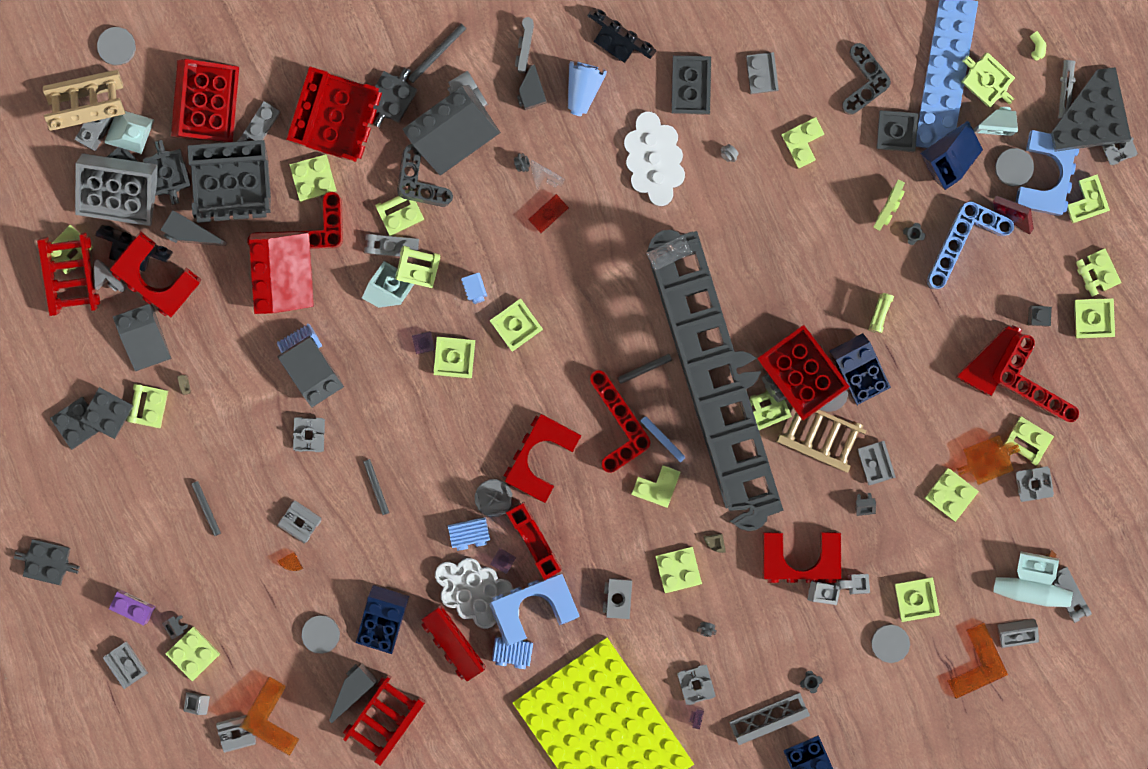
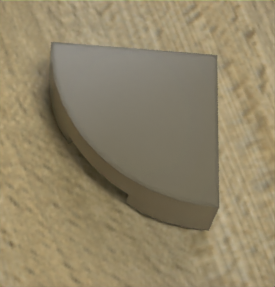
M177 376L182 394H190L188 376Z
M723 534L704 536V540L709 548L719 553H726Z

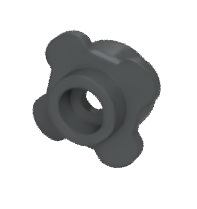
M519 153L517 157H514L515 167L518 172H528L530 167L529 159L524 153Z
M914 223L912 227H906L903 230V234L907 236L908 244L914 245L918 240L925 239V233L922 232L919 223Z
M701 622L700 627L697 629L700 635L705 637H712L717 632L715 625L707 622Z
M807 671L804 680L800 682V686L810 690V693H816L823 679L821 676L814 675L812 671Z

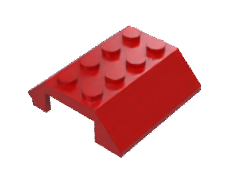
M309 66L286 140L341 159L356 162L357 158L362 159L365 149L362 142L367 143L371 130L367 126L368 124H373L377 111L373 107L374 105H379L382 93L378 92L379 89L374 86L363 85Z

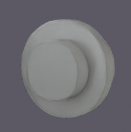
M727 144L720 149L722 158L727 162H735L739 153L732 145Z

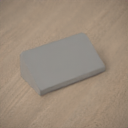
M1035 619L998 624L1001 648L1039 642L1038 625Z

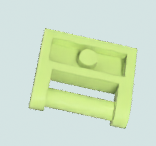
M397 196L382 204L378 203L375 205L390 236L425 220L416 201L409 200L411 205L388 216L385 210L407 199Z
M402 246L395 279L433 288L440 254L424 253L412 250L407 246ZM412 257L429 261L431 266L426 267L409 263L407 259Z
M886 293L880 294L868 331L874 333L883 332L885 317L894 296Z
M134 384L132 400L134 407L126 421L161 428L168 391ZM142 391L147 392L142 418H137Z
M1020 416L1003 446L1007 449H1013L1037 466L1054 436ZM1015 437L1038 449L1036 454L1014 442Z

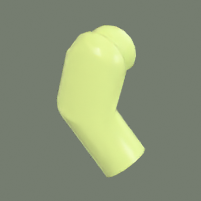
M1036 31L1029 37L1036 45L1035 51L1031 53V56L1037 61L1045 56L1047 45L1039 32Z

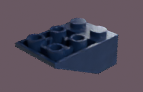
M966 121L920 154L934 181L946 190L962 179L983 151V148L970 122Z
M864 333L829 351L837 369L850 386L849 391L856 405L891 388L871 342Z
M373 585L367 599L356 643L392 654L410 596Z

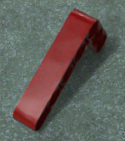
M328 192L324 195V230L255 233L309 232L310 237L312 235L319 236L318 244L311 245L310 243V249L338 248L343 243L342 199L335 192ZM331 196L337 197V203L334 206L328 205V199ZM331 215L338 217V222L335 225L328 223ZM251 234L249 235V237H248V239H247L248 245H249V238H250ZM332 234H337L339 238L336 244L329 243V237Z
M1016 334L994 371V381L1060 420L1067 422L1076 421L1079 417V410L1076 406L1020 375L1034 349L1035 340L1030 335ZM1025 338L1026 344L1022 347L1021 341ZM1016 355L1017 360L1012 364L1011 359ZM1006 372L1007 379L1003 381L1002 375ZM1022 381L1023 387L1019 390L1018 384ZM1038 390L1039 395L1034 399V393ZM1054 400V406L1050 408V401ZM1067 409L1070 410V414L1068 417L1065 416V412Z
M597 370L591 374V384L629 438L628 442L605 456L602 460L603 470L612 473L650 447L651 441L608 376L603 371ZM597 373L604 376V382L600 385L595 384L593 381V377ZM611 389L615 392L613 400L605 399L604 392ZM618 405H622L626 409V413L623 416L615 414V408ZM634 421L637 428L634 432L626 430L627 422ZM639 437L647 439L646 447L639 448L636 441ZM623 448H629L632 452L628 459H624L620 455ZM607 459L615 460L616 465L613 469L605 467Z

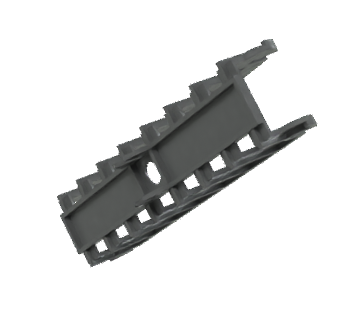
M662 230L652 238L647 252H661L667 249L670 253H665L653 260L650 266L725 508H728L729 511L747 510L749 508L747 513L740 514L730 520V522L740 529L754 531L766 523L768 516L784 511L746 390L758 380L761 371L743 372L741 374H738L736 371L738 367H743L757 358L744 351L734 352L698 232L692 231L680 235L677 231ZM694 255L699 271L679 277L674 261ZM705 291L710 308L691 314L686 297ZM717 328L722 346L702 351L697 334ZM728 364L734 383L713 388L708 370ZM740 402L745 419L725 425L720 407ZM751 439L756 456L736 462L731 445ZM763 477L767 493L748 498L743 483Z

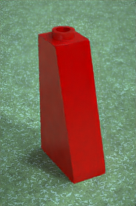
M1014 325L1005 327L955 378L988 396H992L998 386V383L993 379L994 371L1012 338L1016 334L1021 333L1022 330Z

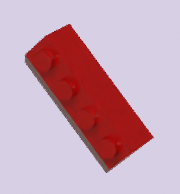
M442 605L421 619L423 621L422 627L427 633H432L434 636L433 642L438 649L442 647L445 651L444 657L450 665L453 663L456 666L457 670L455 672L461 680L469 681L485 670L486 665Z

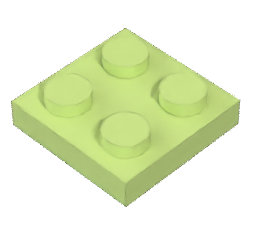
M327 155L289 164L300 202L324 196L328 192H337Z
M521 298L490 320L512 352L543 330Z
M1114 298L1074 300L1075 338L1115 337Z
M437 337L433 375L472 378L476 340Z
M947 468L925 496V499L956 522L979 491L951 469Z
M693 547L655 556L665 593L702 584Z
M933 577L894 584L901 622L940 615Z
M192 627L166 655L191 681H194L220 653L195 627Z

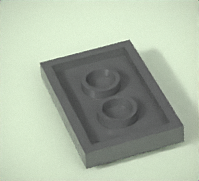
M673 56L672 114L710 115L711 56Z

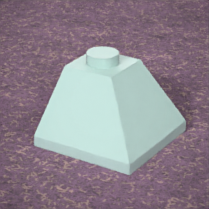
M999 107V110L994 111L973 130L979 134L1012 136L1018 132L1016 111H1011L1010 107Z
M125 111L124 115L115 116L105 139V144L142 154L154 119Z
M383 261L368 283L362 299L378 308L401 305L414 284L396 280L397 268Z

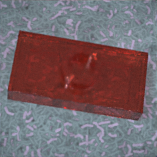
M556 194L528 220L542 234L569 207Z

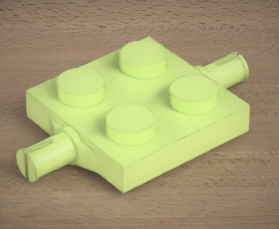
M985 53L977 62H974L968 55L962 60L970 69L961 83L987 107H991L1001 97L1008 104L1012 103L1014 98L1007 90L1015 77L989 53Z

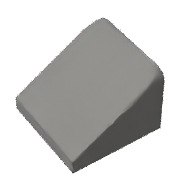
M186 692L183 711L196 715H206L210 696Z

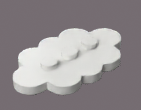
M644 112L636 120V130L629 132L625 137L624 146L629 153L626 165L633 173L631 177L632 187L637 192L648 193L649 199L654 205L665 206L673 198V188L680 186L684 181L685 172L682 166L679 165L682 161L683 153L676 145L678 141L677 131L672 126L661 125L660 119L655 113Z
M473 558L463 559L458 565L452 562H443L435 571L436 581L443 586L441 591L442 603L449 608H456L461 618L473 619L475 624L482 629L493 627L496 623L489 605L493 602L492 598L503 594L504 597L511 594L510 591L514 589L508 580L498 579L494 569L489 567L481 568L480 563Z

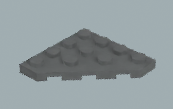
M1116 67L1099 69L1091 77L1051 133L1054 152L1130 142L1131 135Z

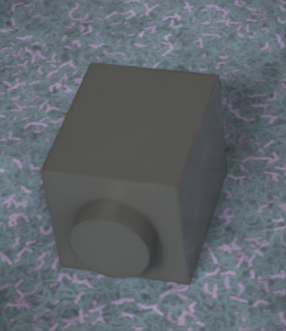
M1029 306L1028 326H1051L1052 307Z

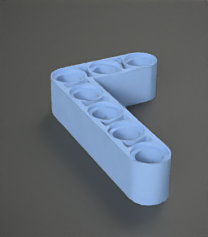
M974 202L963 204L927 278L928 286L934 290L945 286L973 224L998 236H1007L1014 230L1012 220ZM966 206L973 208L974 213L972 216L965 214ZM984 214H988L991 217L990 224L983 223L982 216ZM1001 222H1005L1008 225L1007 232L1000 230ZM958 223L963 224L966 228L963 234L959 233L956 229ZM950 241L957 243L956 251L949 249L948 244ZM942 258L948 259V268H943L940 265ZM935 275L941 278L939 286L934 285L932 282V278Z

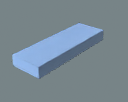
M647 416L640 420L680 463L685 459L681 451Z

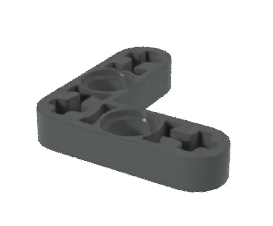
M861 43L854 44L849 53L851 59L869 82L844 100L842 109L848 115L857 113L885 92L891 84L889 76L867 47ZM854 48H857L858 50L862 49V56L864 58L868 56L869 59H866L862 64H860L859 61H862V58L859 55H854ZM868 62L875 65V71L872 73L865 70V64ZM878 78L881 80L885 79L886 87H878L876 91L879 93L876 94L873 87L879 82ZM864 89H868L872 93L871 98L868 100L863 99L861 96V92ZM857 95L863 105H860V102H858L854 106V111L852 109L848 110L846 108L848 106L847 102L853 103L857 99L854 96Z
M412 144L408 145L402 153L397 187L398 195L403 199L439 207L448 206L453 200V194L449 189L417 182L421 154ZM410 150H413V154H416L412 158V162H408L411 156L408 153ZM406 167L412 168L414 175H406L404 169ZM408 186V189L412 191H409L407 194L402 188ZM422 189H427L430 193V197H422L420 191ZM442 194H445V197L448 198V199H446L445 201H442V197H438V196H441Z

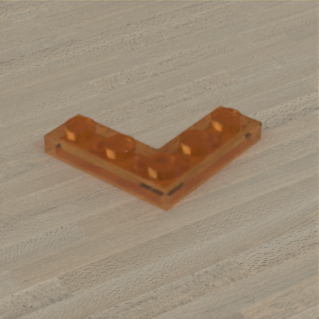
M984 622L966 630L982 665L947 680L955 699L1008 675Z
M268 677L240 728L290 756L299 738L267 720L286 686L272 677Z

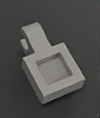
M869 574L848 575V580L835 583V590L849 589V595L870 593Z

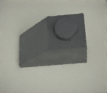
M535 65L530 67L519 88L520 95L517 96L520 107L524 106L525 110L547 103Z

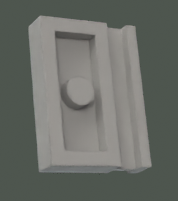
M774 52L747 55L750 93L759 94L778 91Z
M885 441L857 449L869 486L896 478Z
M127 641L103 657L123 689L148 673Z

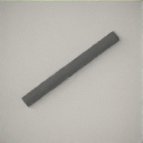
M460 24L408 79L414 83L466 30V27Z

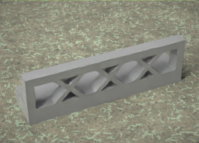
M799 692L729 721L738 745H741L810 716ZM798 698L802 708L796 711L788 709L790 701ZM775 707L784 709L782 716L779 718L770 716L772 709ZM758 714L766 716L764 724L760 726L752 723L754 717ZM741 721L749 724L747 730L741 734H738L734 725Z

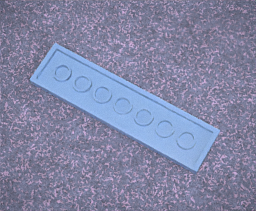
M939 0L917 125L916 147L928 148L957 128L964 84L961 81L965 78L967 65L962 60L967 55L969 56L978 1Z

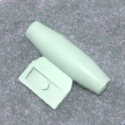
M1022 551L1020 552L1017 569L1019 578L996 577L993 591L1016 601L1046 607H1070L1073 596L1072 591L1052 585V582L1056 579L1059 558Z

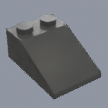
M173 210L161 228V231L165 232L164 237L175 243L180 241L194 244L227 245V242Z
M152 304L113 316L119 336L135 371L172 359Z
M310 335L277 356L311 408L344 387L340 377Z
M363 663L360 666L355 664L346 673L348 677L344 680L329 719L331 723L377 682L375 676Z

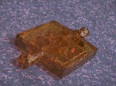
M997 435L963 449L967 458V465L956 469L959 476L971 472L977 484L980 485L1014 471L1010 462V455L1020 452V448H1018V444L1006 448L1000 436Z

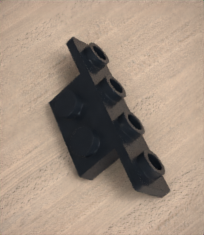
M593 8L587 15L602 26L593 42L623 63L627 62L634 49L649 59L656 53L657 50L654 49L652 44L638 38L636 33L622 27L620 22L606 16L604 11Z
M101 225L95 234L99 238L113 242L109 259L114 261L119 258L135 238L130 233L115 230L107 225ZM155 245L141 262L140 270L145 272L150 257L167 262L172 256L173 251L164 246Z

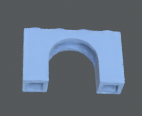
M1032 130L1029 132L1026 151L1047 155L1054 159L1059 167L1060 176L1057 184L1048 191L1025 187L1018 188L1015 203L1029 207L1031 211L1061 216L1063 212L1067 211L1068 201H1066L1067 193L1070 194L1072 182L1069 181L1070 176L1074 175L1076 164L1073 162L1074 157L1079 153V149L1054 152L1051 134Z
M555 574L540 583L539 580L528 583V588L522 590L521 587L511 590V594L504 597L503 594L492 598L493 602L489 605L506 647L527 638L519 620L518 609L522 600L529 596H539L548 601L559 626L580 617L563 574L558 576Z

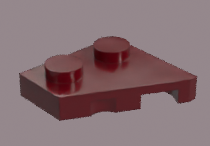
M996 196L993 200L994 212L1009 218L1015 226L1027 234H1031L1034 229L1031 208Z

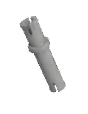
M1072 60L1063 61V74L1060 77V82H1062L1058 116L1060 119L1070 108L1072 102L1073 83L1076 81L1074 78L1076 61ZM1068 72H1069L1068 88H1067V87H1066V85H1067V75H1068ZM1066 92H1067V101H1066V108H1065V107H1064V106H1065V95H1066Z

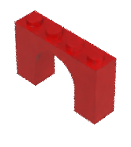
M140 231L111 266V274L118 280H124L127 283V287L133 292L138 291L143 295L142 298L147 303H153L157 306V310L162 315L172 317L200 284L201 278L186 267L177 279L167 287L154 288L145 283L140 274V264L156 243Z
M540 414L539 417L536 415L532 421L531 426L534 428L530 434L527 432L522 440L524 446L522 450L518 449L513 457L515 463L513 467L509 466L504 477H506V483L546 503L554 485L537 477L530 470L528 465L530 450L539 442L551 441L573 452L582 435Z
M525 502L508 510L506 514L530 550L535 560V565L543 579L546 580L561 572V565Z
M763 532V579H767V583H779V579H787V583H798V579H806V583H811V581L817 582V579H825V583H836L837 579H841V533L820 532V556L817 563L807 570H795L784 559L783 533Z

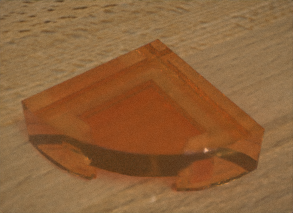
M295 552L277 561L280 566L289 571L304 569Z

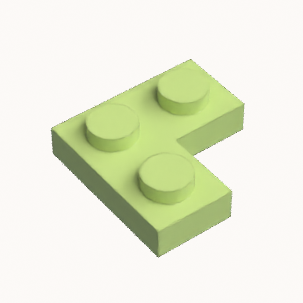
M816 117L781 135L798 169L816 160L808 145L809 142L824 135Z
M1098 174L1078 181L1084 199L1068 204L1067 210L1072 223L1110 211Z
M899 179L896 182L875 222V229L880 231L884 224H889L893 216L891 212H896L900 205V200L905 193L902 190L905 182Z
M662 465L656 483L638 477L631 495L668 508L681 472Z

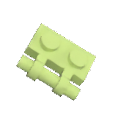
M69 225L52 243L80 240V233L72 225ZM81 248L57 250L51 253L52 261L54 260L55 262L83 259ZM76 249L78 253L70 259L68 255ZM77 267L61 270L65 274H68L71 270L74 271Z
M1105 248L1087 256L1090 263L1088 265H1085L1083 259L1076 261L1077 271L1079 275H1082L1086 283L1084 286L1086 290H1089L1092 297L1099 294L1096 289L1098 285L1101 286L1102 291H1105L1122 283ZM1091 269L1093 270L1097 278L1094 281L1092 280L1088 272Z
M767 390L760 395L750 396L751 406H754L756 410L753 413L759 430L792 417L785 399L778 403ZM770 399L771 405L761 408L759 403Z

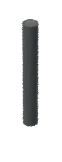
M667 354L617 377L620 384L672 361L670 354Z
M371 460L363 461L382 516L390 512Z
M199 482L192 483L193 490L213 535L221 534Z

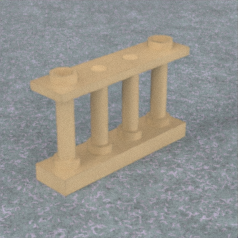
M118 69L43 86L49 105L52 104V113L44 114L49 130L52 131L124 115L125 110L120 98H116V90L123 88V82ZM108 92L109 100L97 101V94ZM89 96L90 104L79 107L78 98ZM71 100V109L60 111V102Z
M818 410L815 412V418L805 441L802 440L800 444L794 441L795 432L801 421L796 412L787 433L784 436L779 435L776 442L848 473L851 466L847 464V457L858 432L866 433L867 430L862 429L864 425L855 421L851 424ZM823 417H826L834 422L822 449L820 448L819 451L812 449V441ZM842 424L851 428V431L840 456L834 459L829 456V451Z

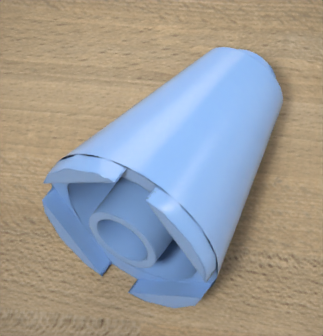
M570 61L568 109L571 110V114L582 116V113H587L607 74L605 69L600 72L596 66L577 62L576 66L573 61Z

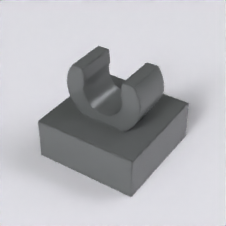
M868 493V499H861V495H857L856 516L876 514V500L872 498L871 493Z
M182 615L176 618L173 616L162 623L171 639L184 633L183 630L188 627L187 624L184 626L179 625L178 621L183 618Z

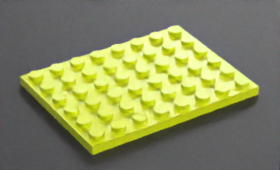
M608 637L512 702L557 769H688L694 765V762Z

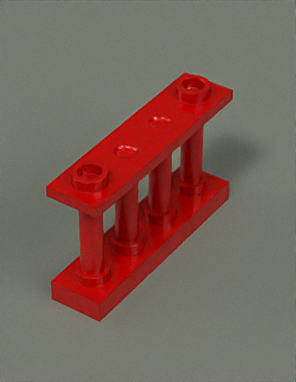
M86 232L79 235L80 240L52 243L49 242L48 237L37 240L49 316L58 315L63 307L90 304L91 311H95L98 305H100V296L98 293L96 294L89 253L91 240L90 237H87ZM81 248L83 259L55 262L51 258L53 251ZM83 266L85 268L86 278L63 281L55 280L54 272L56 270ZM85 285L88 287L89 297L65 300L58 298L57 291L61 288Z
M390 675L386 679L384 677L381 678L376 685L379 689L353 726L349 724L343 732L345 734L343 738L345 742L351 736L375 753L374 756L377 758L374 762L379 766L382 765L426 703L421 697L417 701L410 699L389 684ZM383 689L408 706L410 712L407 716H401L377 699ZM372 705L397 722L396 724L399 727L395 732L392 730L390 732L366 715ZM361 720L386 738L385 740L388 743L384 748L382 746L378 747L355 730Z

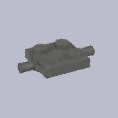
M404 67L399 77L392 76L383 71L375 86L382 95L379 105H374L373 107L377 110L378 114L373 125L380 128L384 118L400 123L418 91L405 81L411 70Z
M159 140V142H154L158 153L143 159L144 163L157 164L155 196L169 194L172 205H175V203L179 204L177 192L183 188L191 187L181 149L165 151L163 140Z
M33 539L27 554L16 551L15 554L22 557L14 556V559L25 561L23 577L60 586L67 571L78 574L79 571L72 568L80 569V566L69 564L68 557L71 548Z

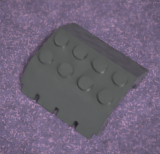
M265 140L188 145V160L192 170L194 198L192 215L194 218H197V222H210L211 217H214V221L230 220V216H233L234 220L249 219V214H252L253 218H265L267 213H271L269 161Z

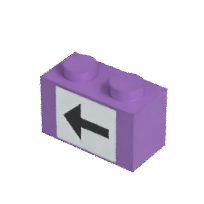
M120 590L117 591L109 609L144 626L148 623L156 606Z

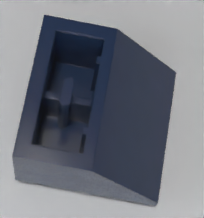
M819 735L783 750L791 769H833Z

